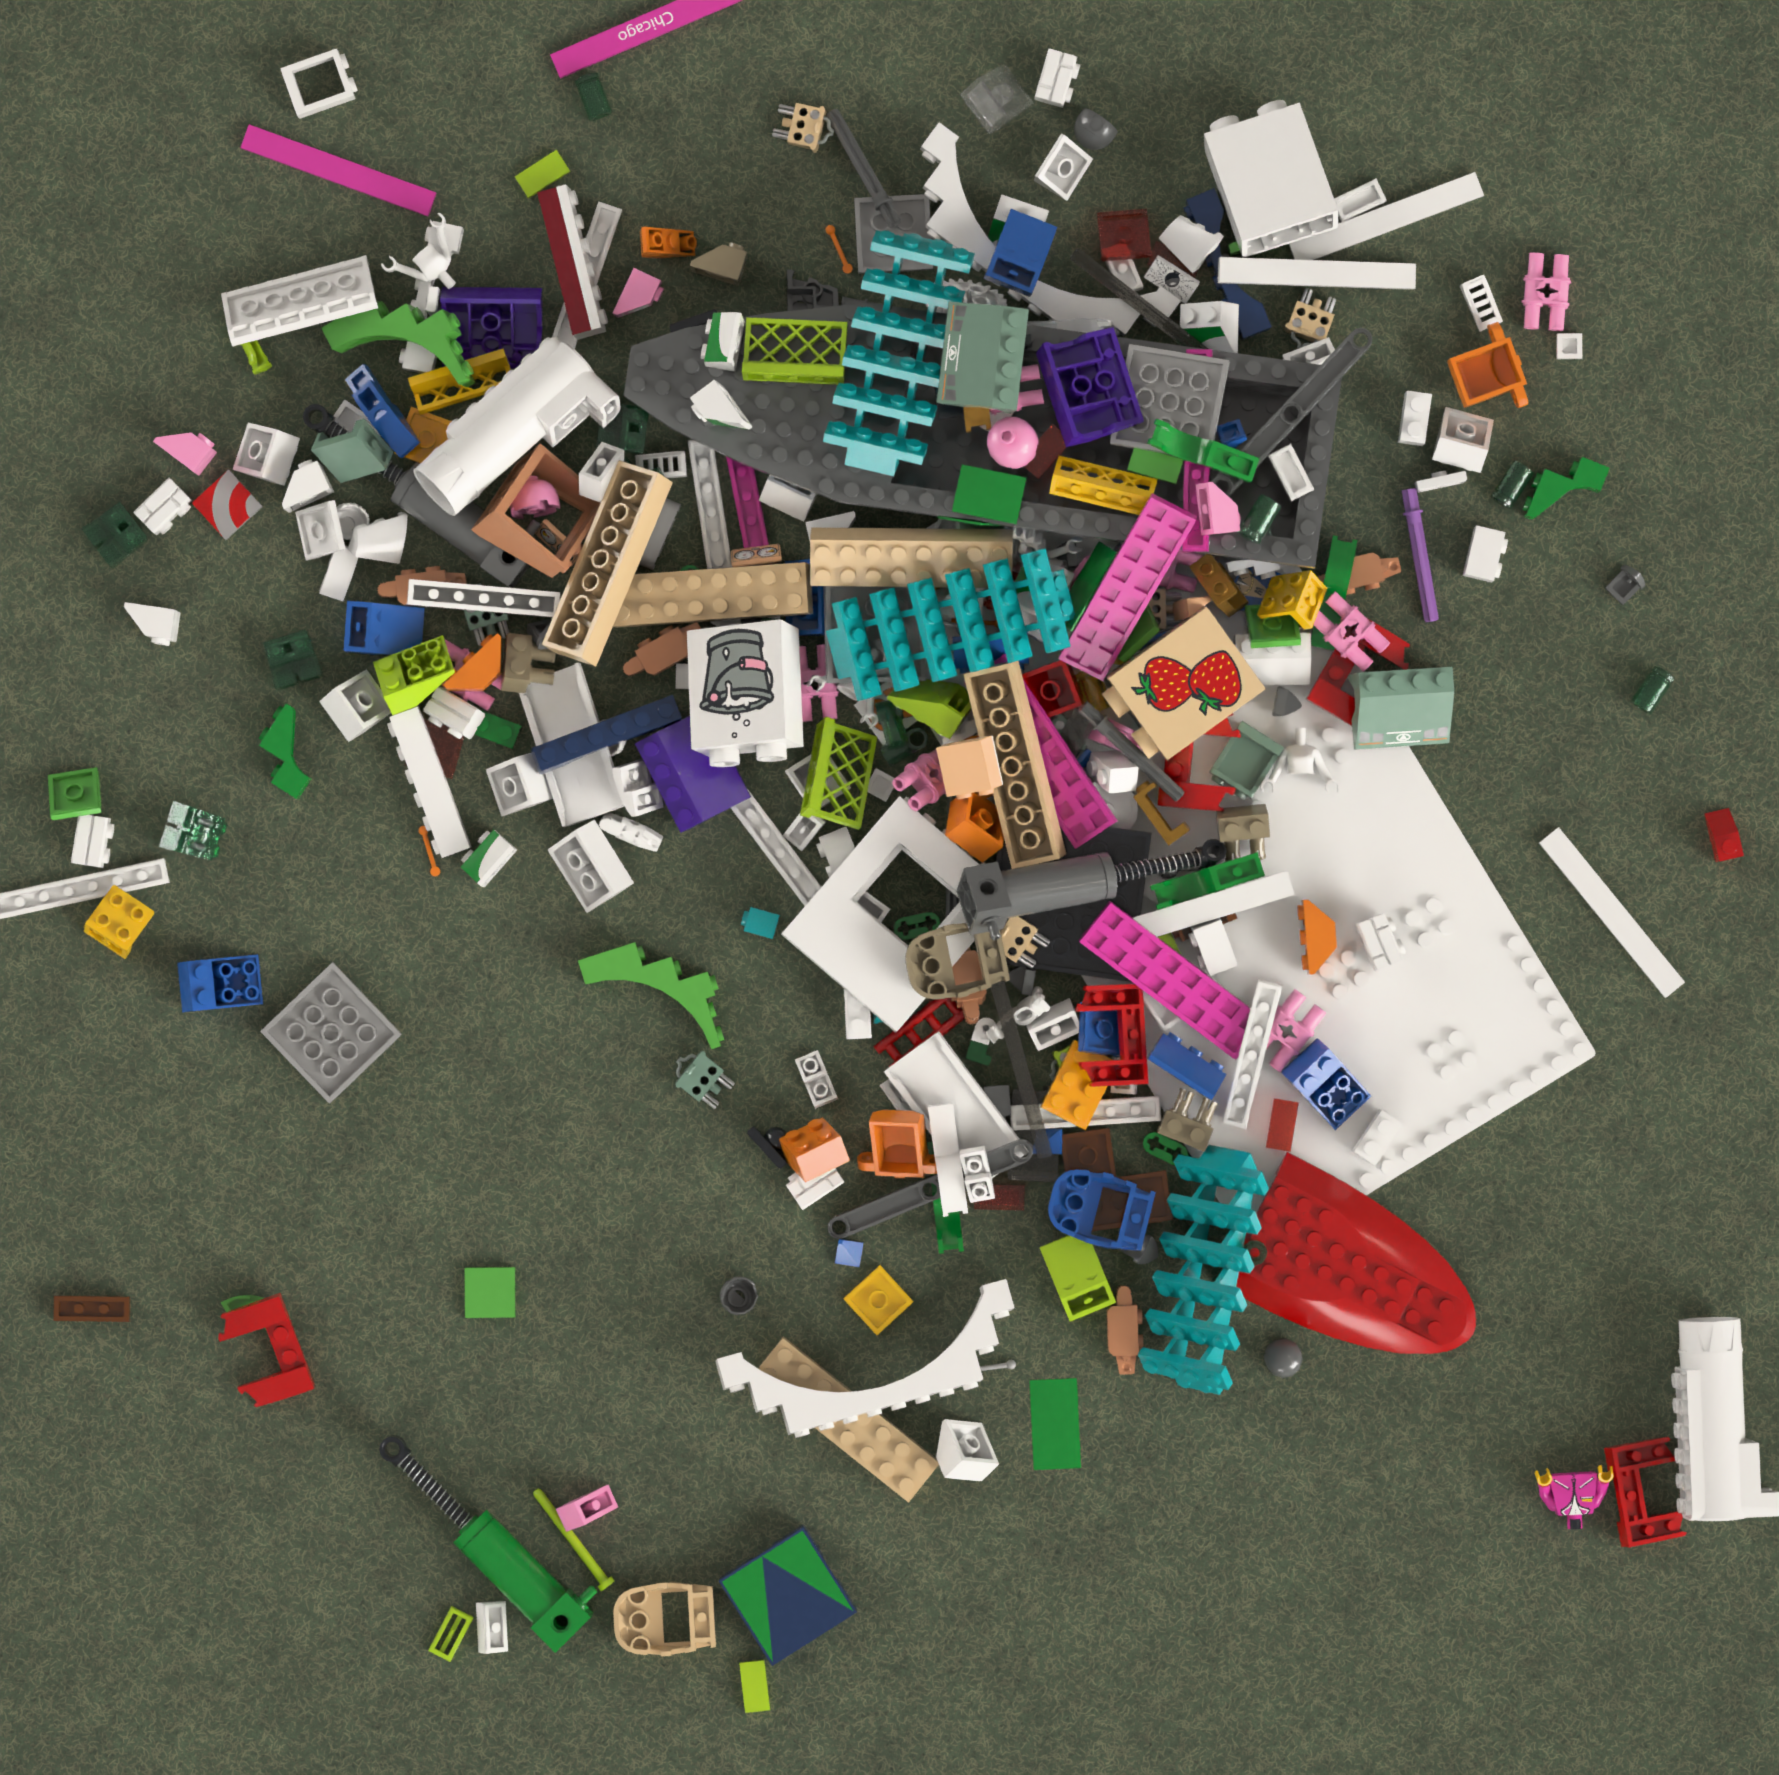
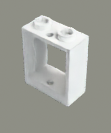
M337 48L280 68L299 119L356 99L354 92L358 90L353 77L348 78L345 70L349 68V64L345 54L340 55ZM334 59L345 92L305 106L294 73Z

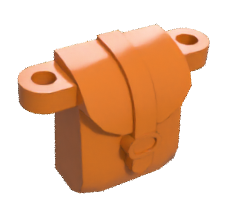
M1499 322L1487 325L1491 344L1447 360L1464 408L1507 392L1511 393L1517 408L1528 405V398L1523 387L1527 382L1521 368L1520 357L1516 355L1511 338H1505Z
M904 1110L872 1112L869 1120L872 1152H863L858 1155L857 1162L860 1170L874 1171L875 1176H894L895 1178L904 1179L905 1177L924 1178L925 1174H937L935 1156L929 1154L927 1148L924 1114Z

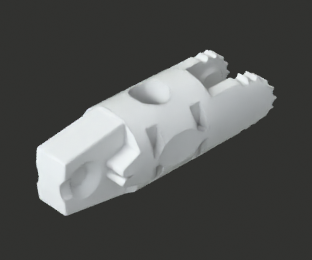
M610 812L603 815V819L599 822L601 830L637 847L657 852L663 839L662 835L629 818Z

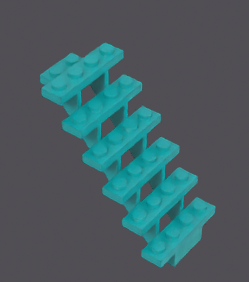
M876 230L870 251L895 256L892 274L885 273L881 269L867 268L862 279L861 289L885 294L883 310L880 312L871 307H857L851 325L853 328L876 333L873 350L866 349L861 345L853 346L848 344L842 361L843 366L866 371L864 388L856 387L850 383H838L832 404L857 409L854 426H849L843 422L829 421L824 433L823 442L847 447L845 465L894 476L899 460L922 465L928 444L916 439H905L909 422L931 427L936 415L937 405H932L927 401H915L914 399L918 383L938 388L941 366L933 362H924L928 345L943 348L946 325L933 324L937 307L948 309V302L963 303L965 291L959 290L954 286H943L946 268L969 274L975 253L968 252L964 248H953V244L946 243L940 239H927L914 233H904L903 236H899L890 231ZM903 258L938 266L935 284L928 280H915L900 274ZM894 297L928 304L926 321L924 322L918 318L910 319L901 317L896 313H890ZM888 335L918 342L916 360L912 357H900L891 355L886 351H881L884 336ZM875 373L910 381L907 398L901 395L881 393L879 390L872 389ZM871 412L900 419L897 437L891 433L883 434L862 427L865 413Z
M1045 548L1021 555L1027 578L1024 580L1013 581L1008 558L983 565L989 589L976 592L970 568L945 574L950 599L938 601L933 580L928 578L907 584L913 606L911 609L900 611L894 587L869 594L875 618L863 621L857 597L832 603L838 627L827 630L826 634L838 680L851 677L856 699L861 701L882 695L876 673L878 669L889 668L894 691L896 692L920 685L913 660L926 658L932 682L957 676L951 653L953 650L964 648L971 673L995 666L989 641L1002 639L1008 663L1033 656L1027 635L1028 631L1040 629L1046 653L1071 647L1065 621L1074 619L1075 612L1064 569L1051 572ZM1029 586L1038 622L1025 625L1016 589ZM991 596L1000 630L991 634L986 633L978 598ZM953 605L962 641L949 644L940 608ZM915 615L924 651L912 654L902 618ZM873 625L878 626L886 656L885 661L877 663L873 661L865 627Z
M1208 1145L1200 1158L1178 1154L1173 1161L1181 1179L1199 1182L1201 1185L1192 1197L1171 1193L1167 1198V1203L1173 1217L1180 1220L1194 1221L1185 1236L1163 1232L1159 1239L1167 1256L1187 1261L1178 1274L1156 1270L1152 1278L1159 1294L1166 1297L1179 1298L1180 1300L1171 1313L1154 1309L1148 1310L1145 1317L1152 1333L1173 1338L1163 1352L1142 1347L1138 1356L1144 1370L1151 1374L1156 1373L1175 1379L1177 1384L1183 1388H1192L1204 1393L1220 1395L1223 1389L1229 1390L1233 1384L1226 1366L1221 1365L1224 1349L1236 1351L1240 1345L1234 1328L1229 1326L1231 1311L1243 1312L1247 1307L1241 1289L1236 1287L1239 1271L1250 1274L1255 1267L1248 1249L1243 1248L1246 1233L1257 1235L1262 1228L1255 1210H1251L1253 1194L1264 1196L1269 1187L1262 1171L1257 1170L1251 1153ZM1217 1186L1229 1190H1238L1228 1205L1214 1202ZM1210 1225L1231 1229L1222 1243L1207 1241ZM1202 1264L1223 1268L1214 1282L1200 1279ZM1195 1302L1206 1306H1216L1207 1321L1193 1318ZM1188 1341L1196 1342L1200 1345H1209L1200 1360L1185 1357Z

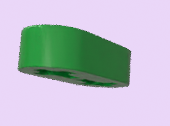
M932 912L903 917L895 922L894 933L902 940L916 938L929 932L927 927H918V923L924 922L926 916H930L931 920H936L933 930L937 929L940 925V919ZM906 921L907 925H916V929L909 930V935L904 936L902 932L897 930L898 927H901V922Z
M1150 1132L1143 1139L1145 1151L1172 1165H1175L1172 1160L1173 1156L1166 1152L1167 1148L1176 1150L1177 1147H1180V1153L1188 1156L1185 1146L1157 1132ZM1157 1136L1159 1137L1158 1142L1165 1147L1163 1150L1157 1147L1154 1150H1150V1144L1147 1143V1140L1149 1138L1154 1139Z

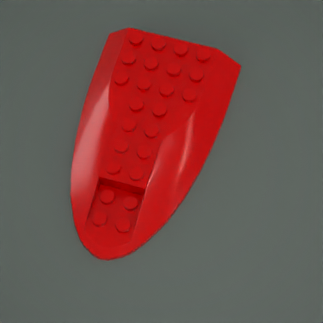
M1286 1152L1275 1173L1276 1176L1256 1212L1262 1228L1257 1235L1246 1233L1243 1248L1248 1249L1255 1267L1250 1274L1239 1271L1236 1287L1241 1289L1244 1298L1303 1327L1367 1348L1401 1354H1433L1453 1350L1467 1342L1475 1331L1476 1312L1466 1287L1450 1264L1421 1235L1375 1200L1337 1177Z

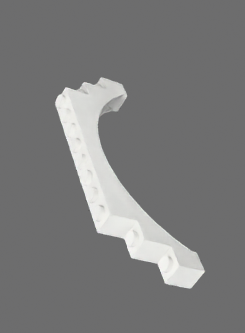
M939 122L920 148L923 151L922 156L933 164L935 161L939 163L923 186V189L926 191L924 195L935 203L938 200L942 202L925 228L929 230L927 234L934 240L942 239L946 243L953 244V248H964L968 252L975 253L972 268L978 272L981 269L986 272L995 250V245L988 239L967 203L956 161L955 143L959 137ZM1038 280L1030 297L1010 289L1007 292L1017 301H1020L1022 298L1029 304L1027 308L1038 316L1042 313L1049 318V321L1077 318L1112 320V326L1110 327H1114L1116 336L1119 334L1124 336L1141 313L1145 315L1143 319L1151 326L1156 327L1158 324L1162 327L1180 303L1178 298L1161 286L1156 292L1140 296L1095 298L1059 290Z
M1004 1279L982 1285L979 1288L981 1296L973 1314L952 1344L927 1366L899 1381L863 1391H817L798 1387L770 1376L743 1359L742 1352L718 1358L715 1361L723 1390L730 1389V1392L733 1393L745 1389L744 1384H748L755 1412L762 1411L763 1415L777 1412V1407L780 1406L788 1435L795 1434V1438L810 1434L809 1429L819 1427V1431L833 1428V1422L843 1420L844 1424L857 1421V1416L867 1413L868 1417L882 1414L881 1409L891 1407L892 1411L906 1407L905 1402L912 1400L919 1404L929 1401L930 1395L939 1393L940 1397L954 1394L953 1389L962 1386L964 1391L978 1387L977 1382L983 1380L976 1351H979V1355L994 1351L993 1347L999 1344L991 1316L994 1315L995 1319L1009 1316V1311L1014 1309L1007 1280Z

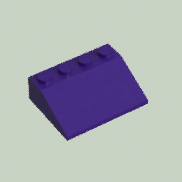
M690 716L635 743L680 833L688 831L751 798L736 766H710L708 756L691 749Z

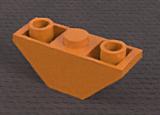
M641 227L642 257L657 259L695 256L697 241L694 237V231ZM680 234H690V235H686V236L679 237ZM692 250V253L682 252V251Z
M498 633L494 637L491 634L488 635L480 643L482 648L476 654L473 651L463 659L464 665L458 671L454 669L455 673L443 684L447 691L483 692L501 675L502 638Z
M1306 899L1301 900L1302 905H1297L1298 920H1303L1304 929L1299 930L1300 945H1305L1306 955H1301L1302 969L1307 970V975H1313L1337 948L1335 922Z

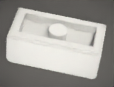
M506 1601L477 1602L478 1653L489 1654L508 1651Z

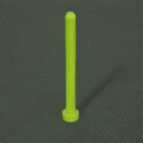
M539 1488L533 1492L534 1497L600 1583L597 1586L599 1590L603 1591L615 1582L612 1576L608 1578L575 1533L572 1530L565 1531L556 1508L544 1492Z

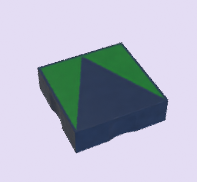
M804 1525L775 1542L763 1553L748 1559L719 1578V1583L772 1666L857 1613L856 1606L839 1579L830 1570L822 1552Z

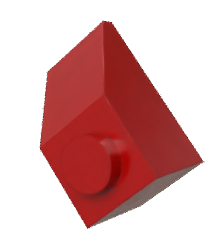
M1729 808L1705 813L1715 862L1744 856L1739 832Z

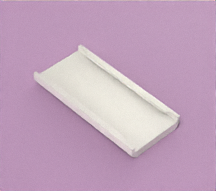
M366 255L221 293L232 346L378 308Z
M575 663L573 666L554 672L553 685L531 682L527 687L526 693H519L536 746L600 722L581 663ZM608 747L545 773L562 827L571 826L624 807L614 781L612 771L614 764Z
M939 1031L884 1071L911 1109L924 1114L925 1127L930 1134L931 1128L927 1106L953 1103L959 1152L962 1149L985 1146L987 1153L1019 1139ZM1022 1144L1017 1145L1014 1150L1018 1157H1022L1029 1152Z

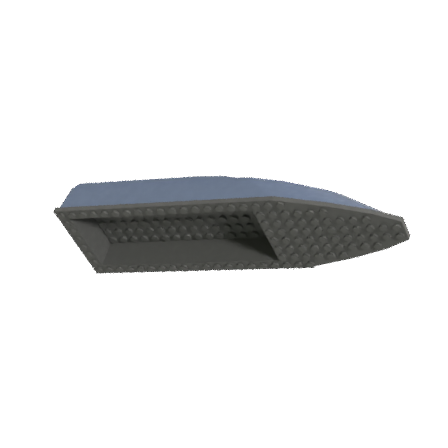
M861 303L748 316V318L847 322L846 348L849 344L853 346L861 345L866 349L873 350L876 333L851 327L852 319L857 307H871L876 311L882 312L883 305ZM892 306L890 312L910 319L918 318L924 322L927 316V311L895 306ZM936 312L933 324L946 325L947 314ZM743 317L745 325L736 372L705 366L704 359H701V350L703 344L708 343L709 334H705L707 324L684 328L631 346L624 390L625 398L670 429L743 465L836 502L1119 542L1125 541L1139 516L1049 494L1058 456L1129 472L1127 469L1134 448L1111 445V434L1090 442L1069 447L1065 446L1040 369L1036 352L1043 343L1058 344L1071 341L1085 334V332L1027 325L1026 335L1031 334L1033 347L1024 349L1022 367L1038 364L1040 379L1020 382L1019 392L1042 389L1044 404L1021 407L1022 410L1018 412L1016 410L1011 416L1027 421L1035 429L1039 439L1035 451L1036 455L1027 465L1018 469L1000 466L990 456L987 447L988 431L979 426H972L971 432L966 433L964 416L939 420L937 408L931 427L913 422L908 424L905 439H916L928 444L922 465L899 460L894 476L845 465L847 447L823 442L824 433L829 421H839L849 426H854L857 409L832 404L838 385L743 380L742 362L744 358L746 317ZM752 325L751 334L757 340L768 332L761 325ZM783 326L775 331L782 341L793 333L788 327ZM805 328L800 334L809 342L818 333L813 328ZM831 329L825 335L834 343L841 337L842 329ZM772 335L761 343L768 352L779 345ZM885 335L881 351H886L891 355L900 357H912L916 360L919 343ZM797 336L786 344L794 354L804 346ZM822 337L812 345L819 354L830 347ZM1117 337L1125 363L1129 344L1186 353V349H1202ZM841 344L837 346L839 350L841 349ZM928 345L924 362H933L941 366L943 348ZM757 346L750 352L749 361H760L766 355ZM782 348L773 357L778 362H785L791 355ZM807 349L798 358L803 363H811L817 357ZM834 350L823 358L828 364L839 365L840 356ZM1212 350L1213 358L1225 359L1230 362L1218 425L1237 419L1240 420L1247 440L1235 449L1241 450L1320 365ZM845 366L844 384L850 383L856 387L864 388L866 371ZM875 373L872 389L879 390L881 393L901 395L907 398L910 381ZM1342 378L1271 452L1273 453L1291 444L1314 490L1291 501L1267 456L1256 468L1252 482L1244 481L1229 497L1238 506V512L1241 517L1240 531L1209 535V552L1198 553L1315 569ZM713 380H716L725 387L753 427L747 430L714 425L708 420L704 422L692 410L691 406L694 403L690 397ZM918 383L914 400L927 401L932 405H937L935 388ZM1288 407L1284 411V417L1287 420L1293 421L1299 416L1297 409L1294 407ZM866 412L862 427L883 434L891 433L897 437L900 419ZM1216 432L1215 441L1220 443ZM1184 460L1177 484L1174 485L1157 480L1154 492L1155 495L1182 509ZM962 464L1026 477L1017 525L952 512ZM1061 466V470L1074 471L1073 468ZM1210 468V482L1218 475L1219 471ZM1090 472L1087 474L1090 477H1099L1095 473ZM1112 479L1115 483H1123L1120 479ZM1218 481L1215 484L1225 494L1228 492L1229 485L1225 481ZM1140 484V485H1137V487L1140 488V489H1144V490H1148V491H1149V489H1150L1149 486H1145V485H1141V484Z

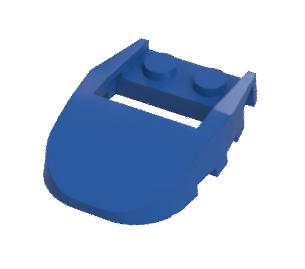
M1070 1170L1056 1180L1049 1201L1048 1213L1052 1224L1066 1235L1102 1248L1141 1251L1156 1192L1151 1191L1148 1193L1137 1188V1184L1114 1177L1113 1174L1106 1172L1102 1174L1093 1173L1089 1170ZM1103 1187L1129 1193L1117 1241L1091 1234Z

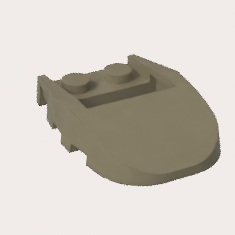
M949 924L919 935L910 942L905 954L907 974L912 988L919 995L929 999L961 998L977 991L988 989L997 982L1009 981L1010 977L1002 937L998 940H992L989 932L974 934L983 980L956 985L946 936L968 932L967 924Z

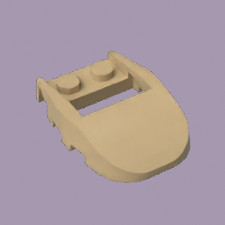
M679 1582L657 1583L629 1589L622 1593L615 1603L613 1612L615 1637L620 1646L628 1652L641 1655L671 1656L672 1654L693 1652L697 1648L710 1645L711 1648L716 1647L713 1586ZM688 1591L690 1641L664 1642L662 1593Z

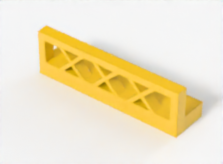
M504 349L464 360L473 368L474 374L472 376L474 380L480 379L484 381L481 387L477 389L467 388L458 384L447 366L409 377L408 381L414 394L419 414L421 415L482 396L490 387H496L500 382L492 380L494 375L504 370L506 373L511 370ZM455 386L460 389L455 396L449 397L445 395V392L450 387ZM427 394L436 396L432 403L422 405L421 396Z
M1058 456L1049 494L1140 515L1152 493L1154 494L1158 479ZM1061 466L1073 468L1074 471L1061 470ZM1091 472L1097 474L1099 477L1094 478L1088 476L1087 474ZM1112 479H1120L1123 483H1115ZM1137 485L1149 486L1150 489L1149 491L1140 489Z

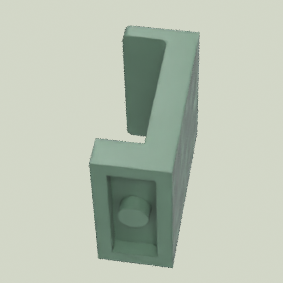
M365 419L357 420L352 432L328 438L324 432L318 433L311 449L340 483L386 470L393 454V450Z
M1241 721L1237 728L1240 730L1241 737L1230 738L1209 773L1213 775L1211 780L1221 786H1224L1226 783L1231 787H1235L1234 794L1245 800L1246 797L1252 799L1284 747L1244 721Z

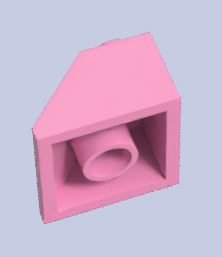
M193 433L156 437L153 441L198 476H200L217 453L212 449L215 444L201 433L198 436H195Z

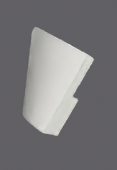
M1180 215L1165 229L1159 239L1194 273L1201 267L1208 254L1217 248L1224 236L1219 232L1211 234L1205 231V226L1199 223L1194 224L1190 219Z
M399 512L398 516L387 520L380 518L371 524L364 523L355 526L348 550L355 557L399 564L406 537L407 514Z

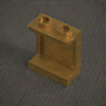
M1205 554L1189 566L1216 606L1229 618L1249 604L1220 562L1217 563L1212 554Z
M1147 780L1136 788L1137 794L1133 798L1169 846L1186 834L1190 828L1184 821L1172 830L1147 795L1157 784L1155 782L1150 784Z

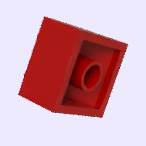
M1061 660L1022 674L1023 680L1049 718L1082 706L1085 703L1072 666Z

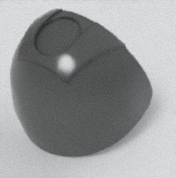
M1083 108L1074 125L1077 141L1083 147L1090 150H1099L1108 146L1118 134L1117 129L1110 122L1087 108Z

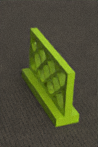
M746 317L744 358L742 362L743 380L844 384L845 366L842 365V361L846 351L848 323ZM752 325H761L768 332L757 340L751 334ZM781 326L788 327L793 332L783 341L775 333ZM805 328H813L818 333L809 342L800 334ZM831 329H842L841 337L834 343L825 335ZM772 335L779 345L768 352L761 343ZM797 336L804 346L794 354L786 344ZM822 337L830 347L819 354L812 345ZM839 344H841L840 350L837 348ZM757 346L766 355L760 361H749L750 352ZM784 348L791 357L785 362H778L773 355ZM807 349L817 357L811 363H803L798 358ZM834 350L840 356L839 365L828 364L823 358Z
M825 717L816 725L800 815L807 818L816 816L859 830L863 820L877 736L834 723L835 719ZM835 731L842 733L847 743L839 747L834 739ZM859 739L869 742L868 751L863 754L855 743ZM848 745L851 746L857 756L851 761L847 760L841 750ZM834 753H837L844 764L837 769L830 762V756ZM857 760L864 767V774L857 776L851 766ZM844 768L847 769L853 779L846 784L843 783L837 773ZM831 775L839 788L832 792L826 785V778ZM853 783L860 790V796L856 799L852 797L847 789ZM839 791L843 792L849 802L842 807L839 806L833 796ZM827 798L835 809L831 813L821 810L822 801ZM851 805L856 813L855 821L848 819L843 809Z

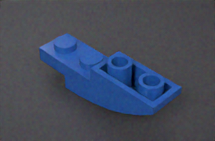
M362 364L345 379L353 391L352 397L360 409L400 458H403L420 443L397 405L391 403L367 365Z

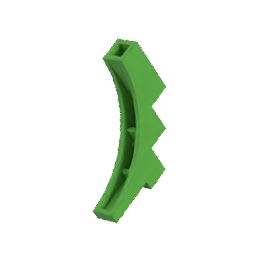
M376 300L378 308L335 319L322 327L332 350L339 353H344L358 345L376 340L395 339L413 342L435 354L448 367L458 384L468 388L476 383L472 376L474 374L473 368L467 361H464L461 355L463 349L456 340L462 333L459 329L460 322L454 313L441 309L425 319L418 307H413L406 303L389 314L386 305L382 301Z
M636 942L578 960L585 984L605 980H627L649 985L668 994L693 1015L704 1031L711 1049L721 1046L720 1041L724 1040L721 1027H715L712 1018L717 1016L713 1002L708 1003L706 999L716 996L715 990L719 989L715 975L710 976L709 972L679 980L678 976L683 975L679 961H673L672 957L643 966L642 961L646 960L643 947H637Z

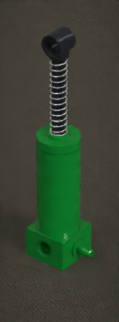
M391 1435L382 1441L379 1448L382 1458L391 1462L395 1467H401L403 1472H406L408 1477L410 1476L413 1479L412 1481H415L417 1486H420L422 1491L427 1493L426 1496L429 1495L431 1500H434L436 1505L441 1507L440 1510L443 1509L445 1514L450 1516L449 1519H453L455 1521L454 1524H458L460 1536L453 1544L533 1624L531 1629L556 1653L593 1615L594 1612L586 1603L597 1593V1590L590 1585L580 1596L570 1588L566 1590L487 1509L479 1517L477 1515L471 1517L470 1513H467L465 1508L460 1506L461 1503L458 1504L456 1499H453L451 1494L446 1492L447 1489L444 1490L442 1485H439L437 1480L432 1478L433 1475L430 1476L428 1470L425 1471L423 1469L424 1466H420L419 1461H416L414 1456L410 1455L411 1450L406 1446V1442L402 1437ZM389 1442H395L399 1445L400 1450L397 1455L388 1453L387 1444ZM564 1615L568 1619V1624H559L556 1617Z

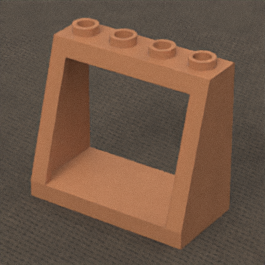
M540 443L515 464L471 530L479 537L553 578L559 572L565 573L572 564V561H570L571 557H575L582 549L583 544L581 542L583 539L586 540L601 503L579 495V475ZM530 476H537L538 480H546L551 483L561 500L583 512L555 555L505 514Z

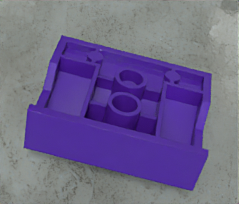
M442 287L440 296L442 309L449 313H454L460 322L459 329L462 335L456 338V340L463 349L461 355L464 360L504 349L508 361H516L509 362L510 368L516 369L527 354H533L539 348L542 342L543 323L542 288L452 287L448 289L447 287Z
M1114 327L1085 333L1074 340L1058 344L1045 342L1038 349L1036 356L1066 447L1090 442L1144 422Z

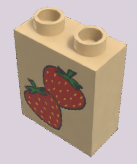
M1204 606L1191 617L1182 620L1106 675L1107 680L1112 686L1104 691L1102 696L1118 718L1131 711L1141 725L1131 736L1148 759L1157 752H1160L1168 760L1266 688L1210 610Z

